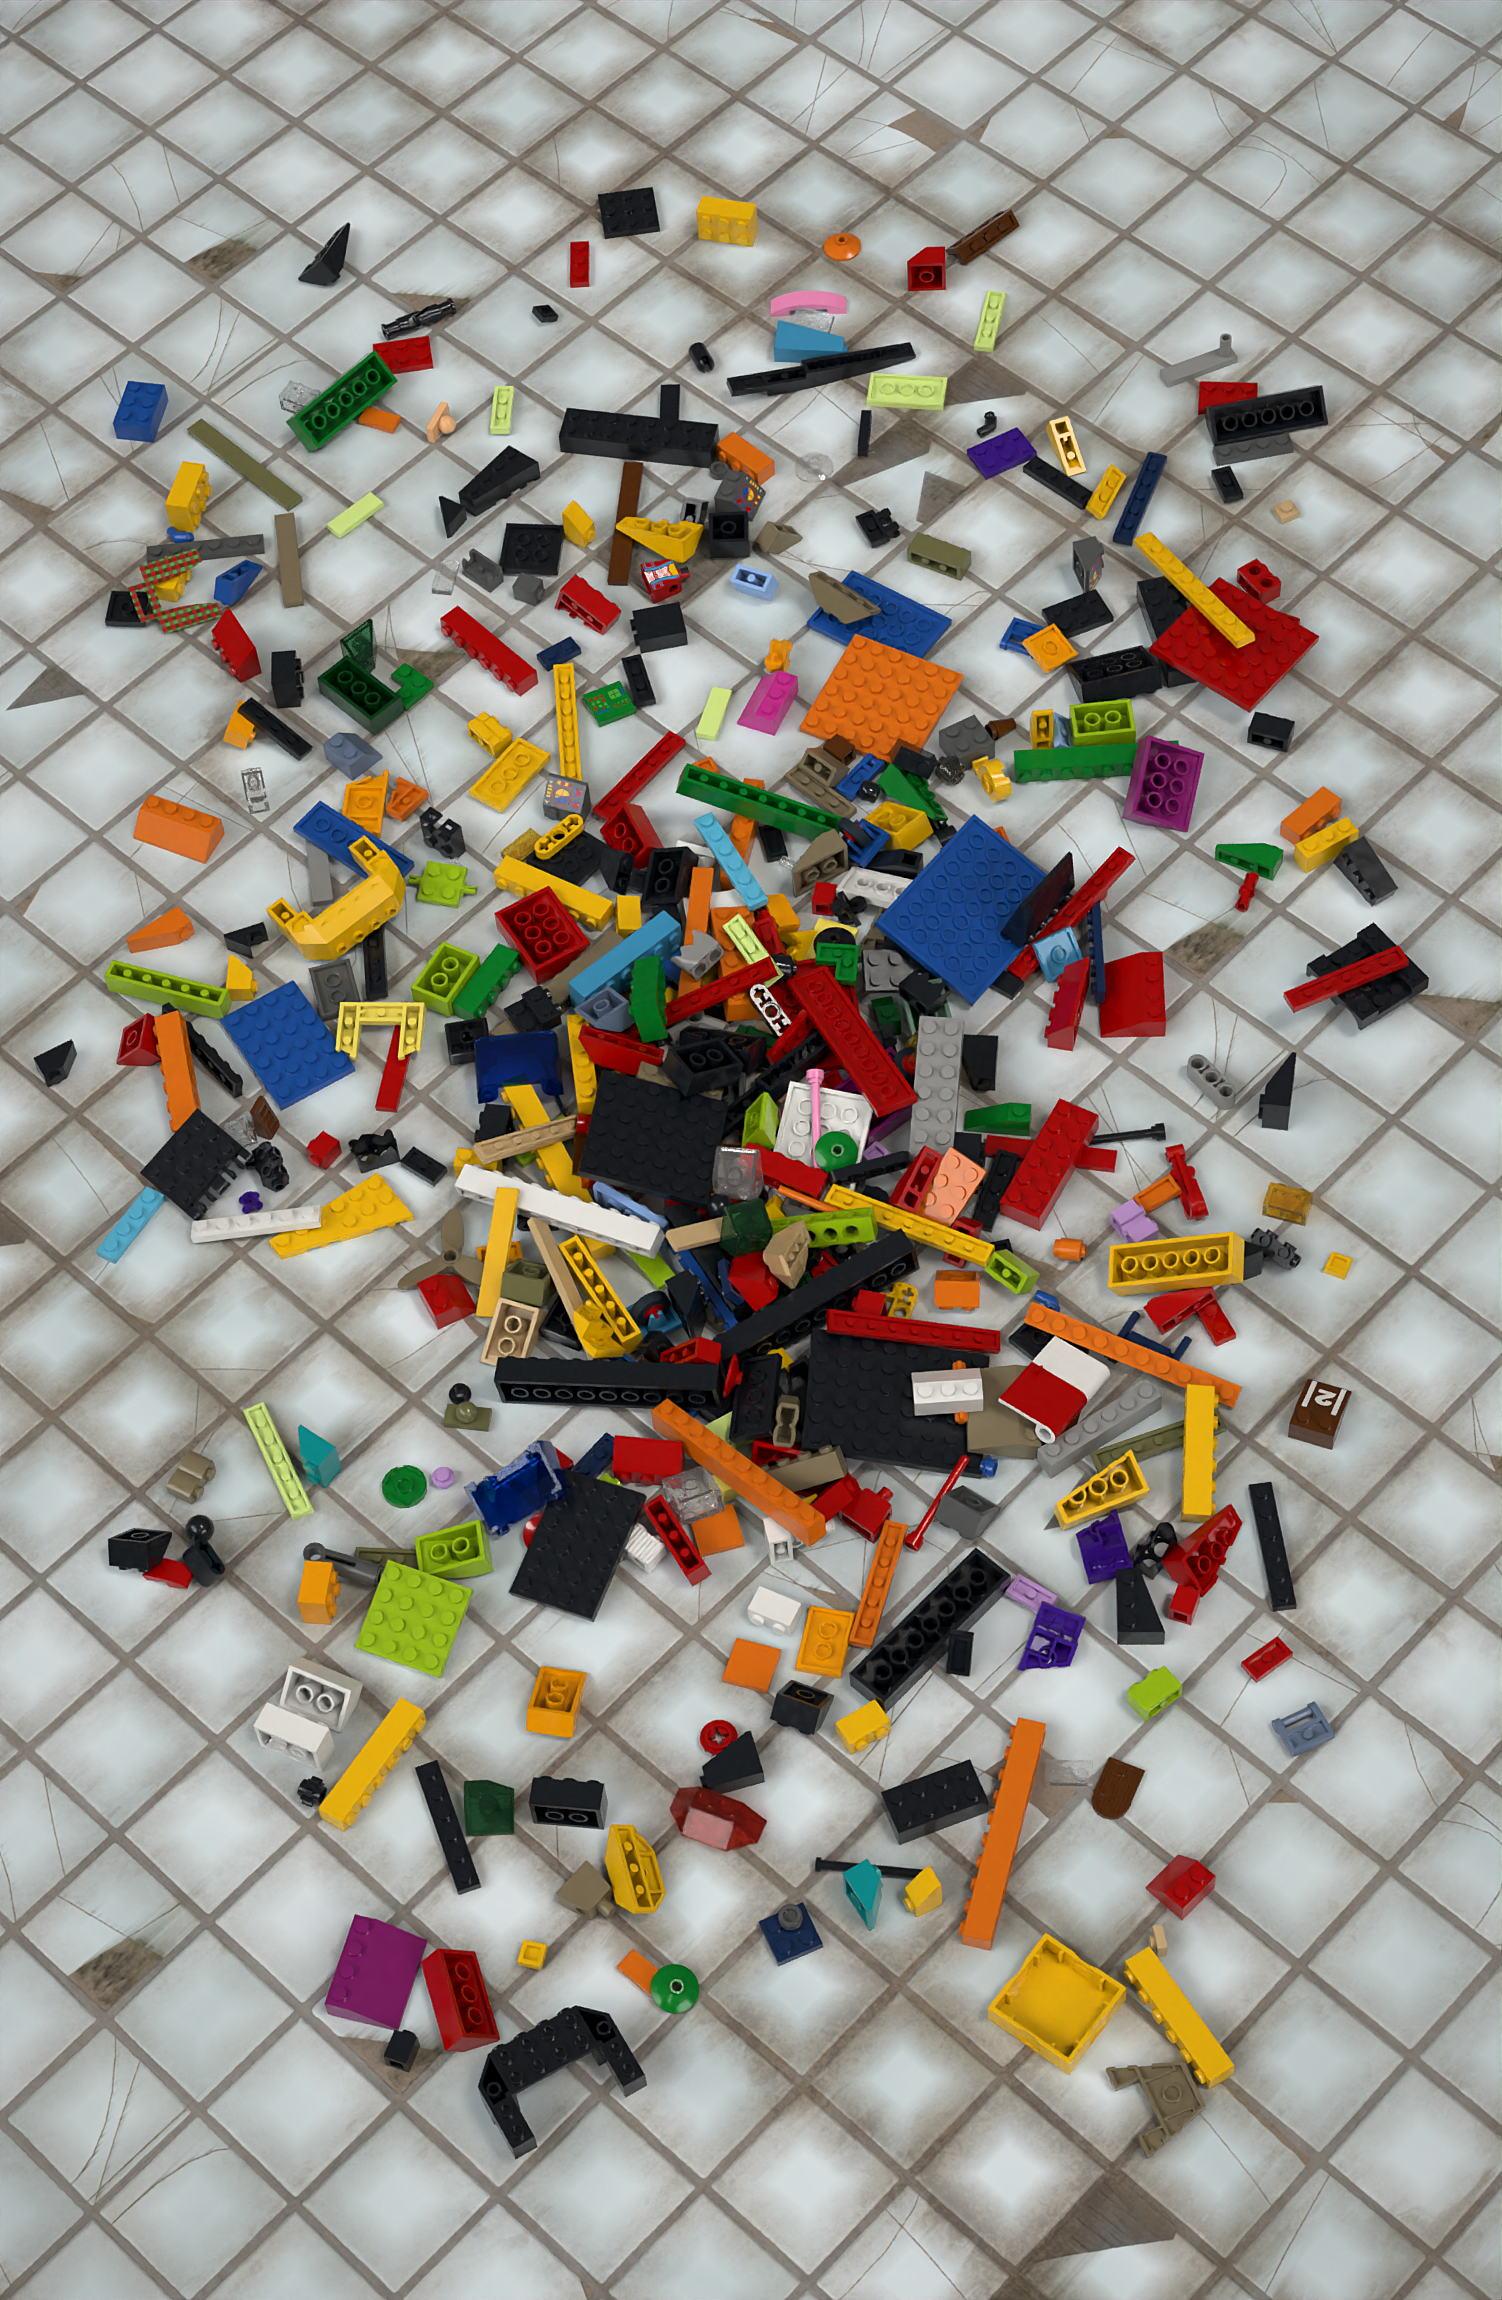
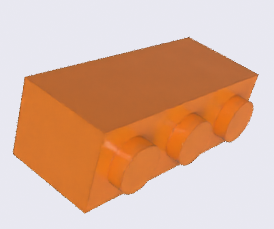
M731 432L716 444L717 457L720 461L727 463L734 471L746 473L759 486L775 475L774 460L735 432Z
M1322 786L1281 822L1280 835L1295 845L1318 831L1325 829L1332 819L1338 818L1341 814L1342 799Z

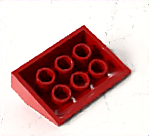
M550 886L494 913L497 929L511 949L520 953L521 963L537 985L555 977L590 946L589 940Z
M1140 952L1104 963L1106 994L1104 1004H1099L1101 1038L1165 1037L1166 1012L1163 952Z

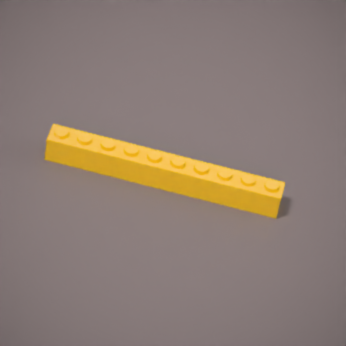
M525 1073L501 1083L503 1090L500 1092L504 1104L508 1103L511 1106L513 1120H517L519 1123V1131L551 1122ZM562 1141L529 1151L531 1154H536L537 1159L535 1161L540 1171L544 1170L546 1174L544 1179L549 1188L553 1187L554 1190L561 1192L562 1195L567 1197L576 1196L585 1203L593 1202L588 1190L581 1187V1177L572 1175V1160ZM573 1233L574 1236L577 1235L594 1261L616 1252V1247Z

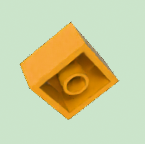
M305 1560L297 1600L303 1622L331 1625L332 1618L337 1615L336 1596L341 1594V1582H338V1572L335 1571L332 1562Z

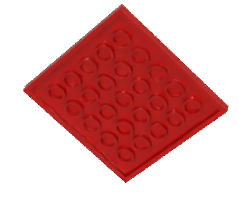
M1218 577L1208 589L1254 633L1255 641L1237 649L1192 604L1150 646L1149 652L1250 713L1318 642L1319 636Z

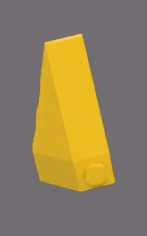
M625 517L616 524V529L666 559L674 560L677 563H684L694 555L703 531V525L689 521H679V524L669 523L667 519L651 522L649 518Z

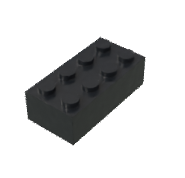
M970 1759L881 1792V1804L899 1845L988 1812L987 1796Z

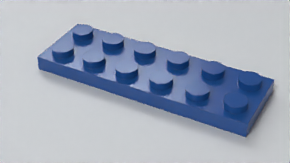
M319 801L293 827L296 834L365 879L369 875L355 862L348 848L364 835L380 851L384 850L389 855L403 878L415 867L412 860L322 801Z

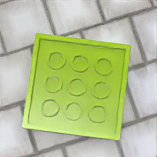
M388 1560L355 1647L441 1679L474 1590Z

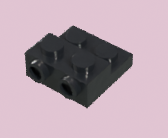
M540 985L521 994V1000L504 1008V1014L524 1043L562 1024L561 1015L563 1012L558 1003H552L550 991L547 988L543 990Z

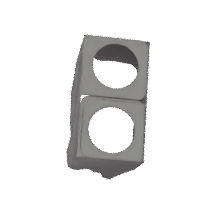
M692 930L694 944L681 946L680 951L682 955L672 957L670 960L697 982L725 953L719 942L709 934Z

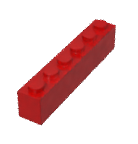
M456 606L440 618L443 635L447 638L450 637L457 647L463 648L485 670L493 673L498 681L505 683L511 692H515L521 697L538 684L537 671L461 607Z

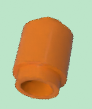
M1062 1237L1061 1239H1055L1053 1255L1054 1257H1059V1260L1081 1262V1259L1086 1257L1087 1245L1083 1244V1240Z

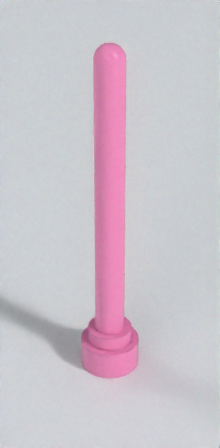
M810 1069L806 1071V1080L811 1085L813 1168H820L815 1160L814 1149L821 1137L820 1085L824 1080V1070Z

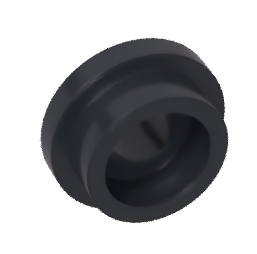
M463 1383L453 1385L449 1391V1398L456 1405L470 1401L472 1396L470 1388Z

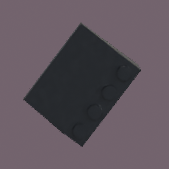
M1143 645L1065 663V668L1081 704L1134 698L1138 694H1150L1158 689H1162L1159 665Z
M1070 851L1019 905L1002 929L1001 933L1019 949L1025 943L1029 945L1036 937L1035 931L1038 929L1041 932L1048 924L1046 919L1049 916L1054 918L1061 909L1058 906L1061 903L1065 905L1073 896L1070 892L1075 887L1073 855Z

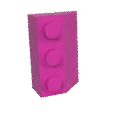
M776 671L762 677L737 724L775 736L799 692L798 676L783 671Z

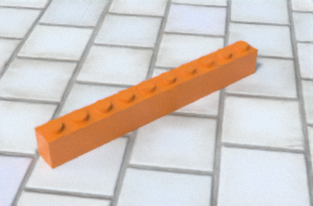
M668 1398L651 1410L653 1429L667 1440L683 1442L684 1453L807 1546L811 1547L826 1535L825 1517L823 1514Z
M1018 1717L1016 1726H1011L1009 1739H1012L1011 1747L1006 1746L1004 1760L1007 1761L1005 1768L1001 1767L998 1782H1001L1000 1789H995L993 1803L996 1804L994 1811L990 1810L987 1825H990L989 1832H984L981 1846L985 1848L983 1855L978 1854L976 1868L979 1869L977 1877H972L970 1890L973 1891L972 1898H967L964 1909V1912L967 1913L966 1921L961 1920L959 1935H962L963 1945L991 1951L1046 1736V1723Z

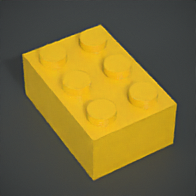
M707 196L701 197L696 211L699 239L753 247L758 234L756 204Z
M182 461L166 500L165 507L170 526L175 527L179 532L188 531L194 534L196 527L200 525L201 514L206 510V501L208 497H211L212 486L209 484V473L206 472L205 464Z

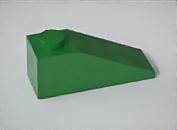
M1266 843L1217 844L1215 847V860L1249 873L1255 872L1258 876L1273 881L1283 863L1284 850Z
M1009 1102L969 1110L966 1112L964 1131L1030 1136L1031 1104Z

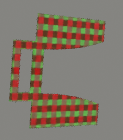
M197 548L139 565L144 583L128 587L141 623L158 618L163 633L167 634L222 616L218 603L193 604L163 611L155 592L154 584L178 576L202 562ZM143 588L146 590L154 612L147 616H144L136 594L137 590Z

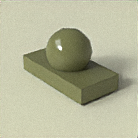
M469 1401L462 1402L459 1405L447 1404L443 1422L444 1427L488 1432L492 1408L476 1407Z

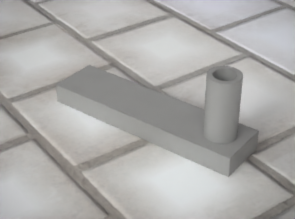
M1225 333L1220 336V348L1160 369V376L1167 387L1178 385L1238 363V356L1231 348V335Z

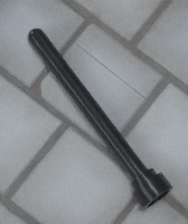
M1156 1123L1155 1126H1151V1129L1095 1135L1089 1145L1150 1137L1157 1139V1141L1166 1140L1164 1123Z

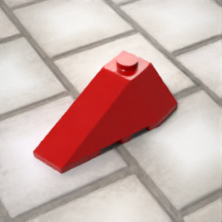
M1228 1504L1176 1545L1161 1561L1173 1581L1182 1586L1189 1585L1200 1591V1597H1204L1216 1583L1219 1577L1216 1574L1220 1565H1224L1226 1561L1224 1556L1228 1547L1233 1545L1242 1525V1521L1232 1504Z

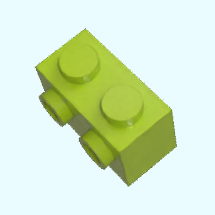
M1007 1249L994 1251L984 1269L995 1280L1004 1284L1011 1292L1017 1295L1030 1293L1040 1276V1273Z
M1165 1666L1158 1670L1153 1669L1142 1682H1136L1130 1686L1127 1692V1703L1144 1722H1147L1182 1696V1684Z

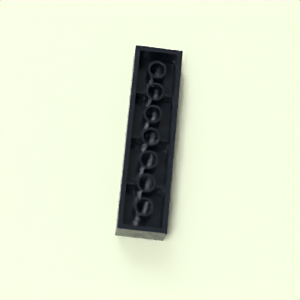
M575 408L566 409L559 433L560 450L564 453L708 469L714 463L717 452L716 444L720 441L718 424Z
M975 1548L849 1673L850 1686L871 1702L875 1699L886 1714L948 1652L951 1629L968 1632L1006 1593L1011 1584V1575L979 1549Z

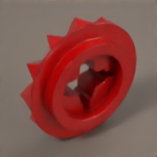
M714 1720L707 1723L700 1733L702 1747L705 1752L707 1751L713 1756L720 1753L738 1738L735 1727L725 1720ZM716 1731H718L721 1737H725L722 1739V1745H719L717 1740H714L717 1735Z

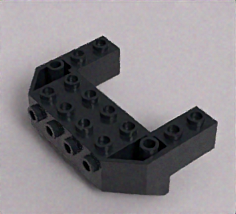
M577 2005L571 2008H564L552 2019L540 2021L534 2029L517 2034L507 2044L497 2045L487 2055L479 2080L478 2090L494 2125H497L515 2159L538 2147L535 2136L520 2111L516 2094L587 2054L592 2053L599 2066L606 2063L625 2098L647 2086L643 2070L609 2013Z

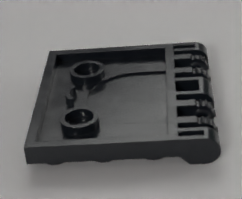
M197 1108L140 1173L193 1220L199 1221L203 1216L193 1206H198L206 1213L208 1210L207 1206L199 1202L200 1198L205 1194L206 1198L215 1203L217 1198L208 1189L211 1187L218 1194L222 1195L231 1185L221 1176L223 1172L235 1180L237 1178L236 1174L228 1169L231 1163L234 1162L238 1168L244 1170L246 1166L237 1157L241 1156L249 1164L255 1157Z

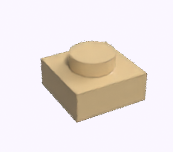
M1291 499L1273 506V513L1281 524L1300 518V511Z
M1162 1924L1153 1926L1152 1935H1149L1150 1948L1156 1950L1158 1958L1166 1957L1168 1948Z

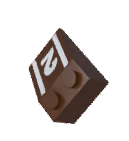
M1308 1379L1291 1417L1288 1437L1332 1450L1352 1391Z

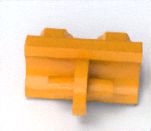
M775 638L771 640L769 655L764 660V665L768 672H787V668L790 666L789 654L793 648V644L786 639L778 641Z

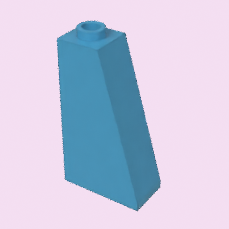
M778 320L774 344L775 362L801 363V360L848 352V345H845L844 337Z

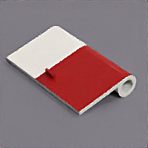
M1054 1336L1000 1396L998 1401L1036 1423L1035 1432L1038 1438L1045 1443L1051 1444L1110 1378V1371L1105 1364Z

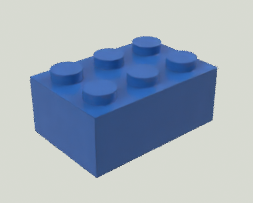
M135 381L127 382L113 421L117 439L154 443L169 401L165 385Z

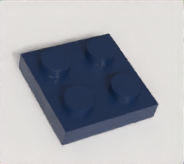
M803 1902L796 1905L802 1911L803 1921L800 1927L795 1930L782 1928L779 1924L778 1913L758 1921L778 1967L823 1948V1943Z

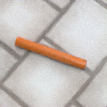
M780 1185L777 1192L822 1212L840 1211L838 1208Z

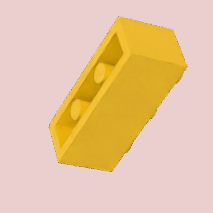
M1345 817L1295 844L1294 861L1305 873H1308L1336 858L1344 846L1358 839L1359 830Z

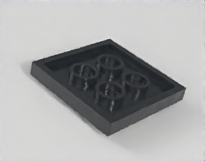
M653 187L598 194L605 239L660 232Z
M506 523L499 564L502 567V572L508 574H521L523 572L535 575H558L565 535L564 526Z
M583 830L551 858L540 859L536 856L534 850L526 858V863L581 887L599 869L603 850L613 848ZM556 834L554 839L561 840L565 835Z

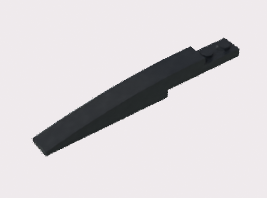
M907 342L801 360L800 366L730 377L727 378L726 384L732 397L765 391L768 396L818 387L878 371L914 359L916 354L911 343Z
M818 1030L755 1078V1085L728 1106L721 1140L735 1129L738 1131L744 1129L746 1110L763 1092H767L774 1103H776L788 1092L790 1081L798 1083L806 1076L807 1070L814 1069L832 1051Z

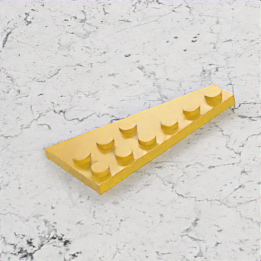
M377 1172L321 1207V1227L282 1232L270 1239L269 1245L279 1258L283 1260L307 1253L308 1249L318 1246L323 1248L335 1241L340 1240V1242L374 1233L375 1229L385 1226L387 1228L396 1226L395 1223L414 1221V1216Z

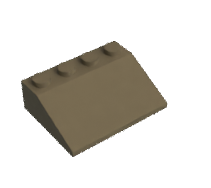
M1008 1365L980 1369L983 1411L968 1412V1421L966 1422L968 1452L1030 1460L1035 1458L1037 1449L1042 1447L1041 1440L1035 1432L1037 1424L998 1401L1000 1396L1027 1366Z

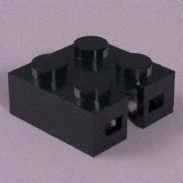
M429 807L419 817L423 841L429 848L438 850L445 858L456 861L466 852L462 827L448 818L437 829L436 822L443 817V814ZM449 825L452 827V829L449 830L448 828H446V826Z

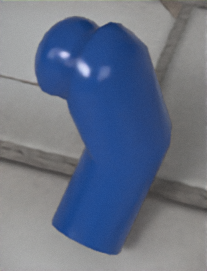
M173 526L167 529V534L174 543L194 541V535L191 532H178Z
M1037 1290L1034 1300L1043 1303L1049 1309L1060 1312L1058 1299L1055 1296Z

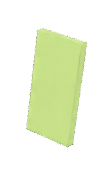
M871 373L866 404L867 406L943 411L947 377Z

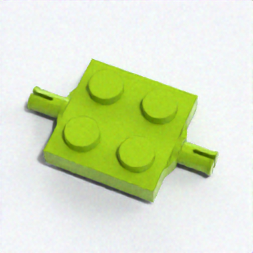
M427 861L421 877L408 876V883L419 885L417 895L419 902L458 908L464 893L476 895L478 891L477 886L466 885L467 867Z

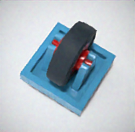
M662 1290L650 1292L641 1297L636 1303L626 1307V1310L642 1332V1338L649 1331L661 1330L667 1336L683 1327L668 1296Z

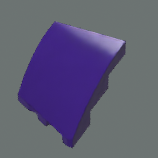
M1117 1509L1110 1511V1516L1101 1522L1096 1520L1088 1528H1084L1076 1533L1089 1585L1116 1578V1569H1134Z
M1042 1601L1029 1633L1018 1670L1070 1666L1078 1647V1638L1086 1617Z

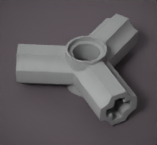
M704 1010L666 1028L668 1032L667 1039L672 1045L676 1046L680 1043V1031L688 1026L727 1031L729 1024L728 1022L705 1015Z

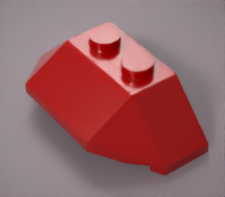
M582 1024L578 1037L593 1063L604 1068L609 1067L618 1070L623 1074L636 1075L641 1061L655 1066L660 1065L665 1051L649 1042L643 1043L642 1039Z

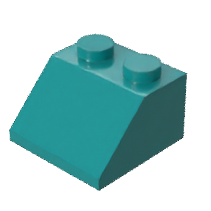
M300 1424L298 1427L300 1454L303 1468L306 1471V1478L313 1485L316 1486L318 1484L325 1489L342 1469L336 1447Z
M866 1859L842 1874L844 1893L871 1931L875 1926L882 1898L881 1887H883V1884L880 1880L882 1874L877 1865H871L869 1860Z

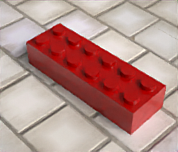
M1059 1098L1000 1200L1001 1215L1035 1230H1041L1075 1171L1077 1164L1099 1129L1098 1114Z

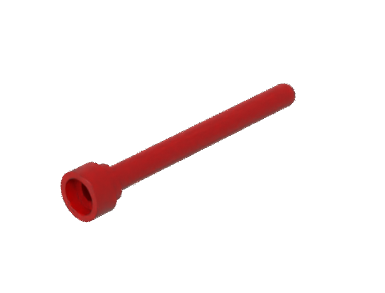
M967 1455L961 1456L917 1529L912 1531L911 1534H907L903 1543L908 1548L917 1552L924 1544L923 1535L934 1519L944 1493L952 1490L969 1462Z

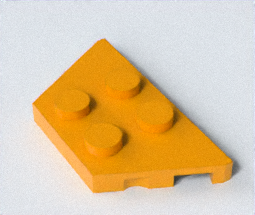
M389 770L382 771L383 775L374 778L368 776L360 781L348 783L345 789L342 815L377 838H381L390 777Z

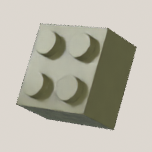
M517 1258L503 1272L500 1297L515 1302L528 1303L531 1307H542L556 1293L557 1289L545 1264Z

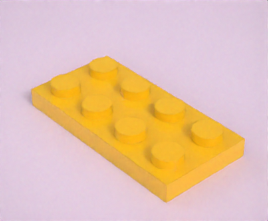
M517 737L471 787L469 796L503 813L551 760L550 753Z

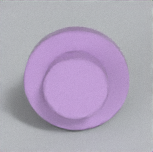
M448 1467L437 1468L432 1474L433 1484L440 1489L449 1488L455 1480L454 1472Z

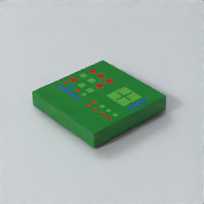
M620 681L583 695V700L599 728L636 713V708Z

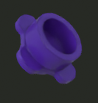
M249 1191L239 1198V1203L243 1206V1213L249 1214L256 1209H262L263 1203L259 1200L260 1195L258 1192Z

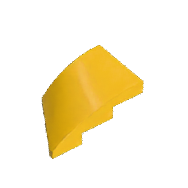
M587 1299L585 1304H582L573 1313L575 1328L582 1345L593 1358L622 1357L626 1349L611 1338L614 1329L600 1319L603 1310L590 1299Z

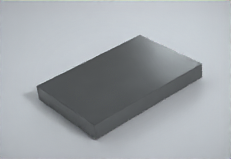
M349 958L308 968L323 1022L339 1018L340 1002H361Z

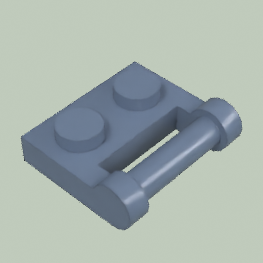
M1315 1701L1307 1704L1306 1708L1281 1720L1277 1718L1272 1721L1275 1732L1279 1734L1292 1758L1335 1738L1334 1731ZM1310 1716L1314 1717V1719L1300 1726H1297L1289 1731H1287L1286 1727L1291 1726L1305 1718H1308Z

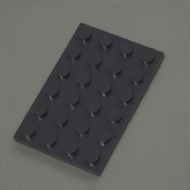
M563 1468L511 1586L510 1594L594 1622L647 1496L643 1493Z

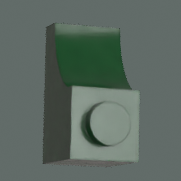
M892 996L871 1000V1007L878 1031L891 1028L892 1033L894 1032L896 1036L902 1035L900 1015Z

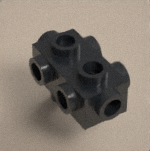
M269 1141L262 1142L251 1151L255 1157L250 1164L245 1162L247 1170L256 1169L264 1187L278 1192L289 1184V1175L283 1166V1158L279 1149L272 1146Z
M1260 1228L1255 1229L1251 1235L1252 1241L1250 1243L1265 1247V1261L1271 1258L1288 1270L1299 1265L1302 1257L1295 1253L1296 1247L1287 1241L1282 1244L1277 1240L1279 1236L1269 1229L1266 1232Z

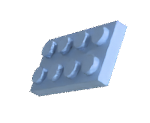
M598 1181L593 1185L595 1203L599 1204L602 1208L607 1210L610 1208L615 1209L625 1216L634 1215L647 1223L649 1221L655 1222L661 1226L664 1235L667 1230H670L669 1222L664 1216L656 1215L647 1206L634 1202L629 1195L619 1193L612 1185ZM666 1236L660 1246L665 1251L669 1249L667 1245L669 1241Z

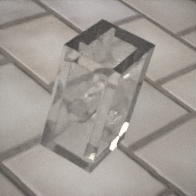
M290 380L279 395L281 409L295 414L321 391Z

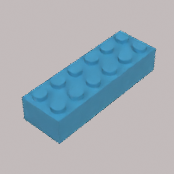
M663 910L568 982L572 1008L574 1009L607 986H610L620 995L631 988L630 982L633 981L631 969H634V961L637 959L659 955L663 964L683 946L681 925Z

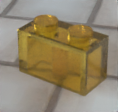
M1270 1182L1263 1202L1262 1215L1305 1226L1312 1206L1313 1193L1305 1189L1288 1187L1282 1183Z

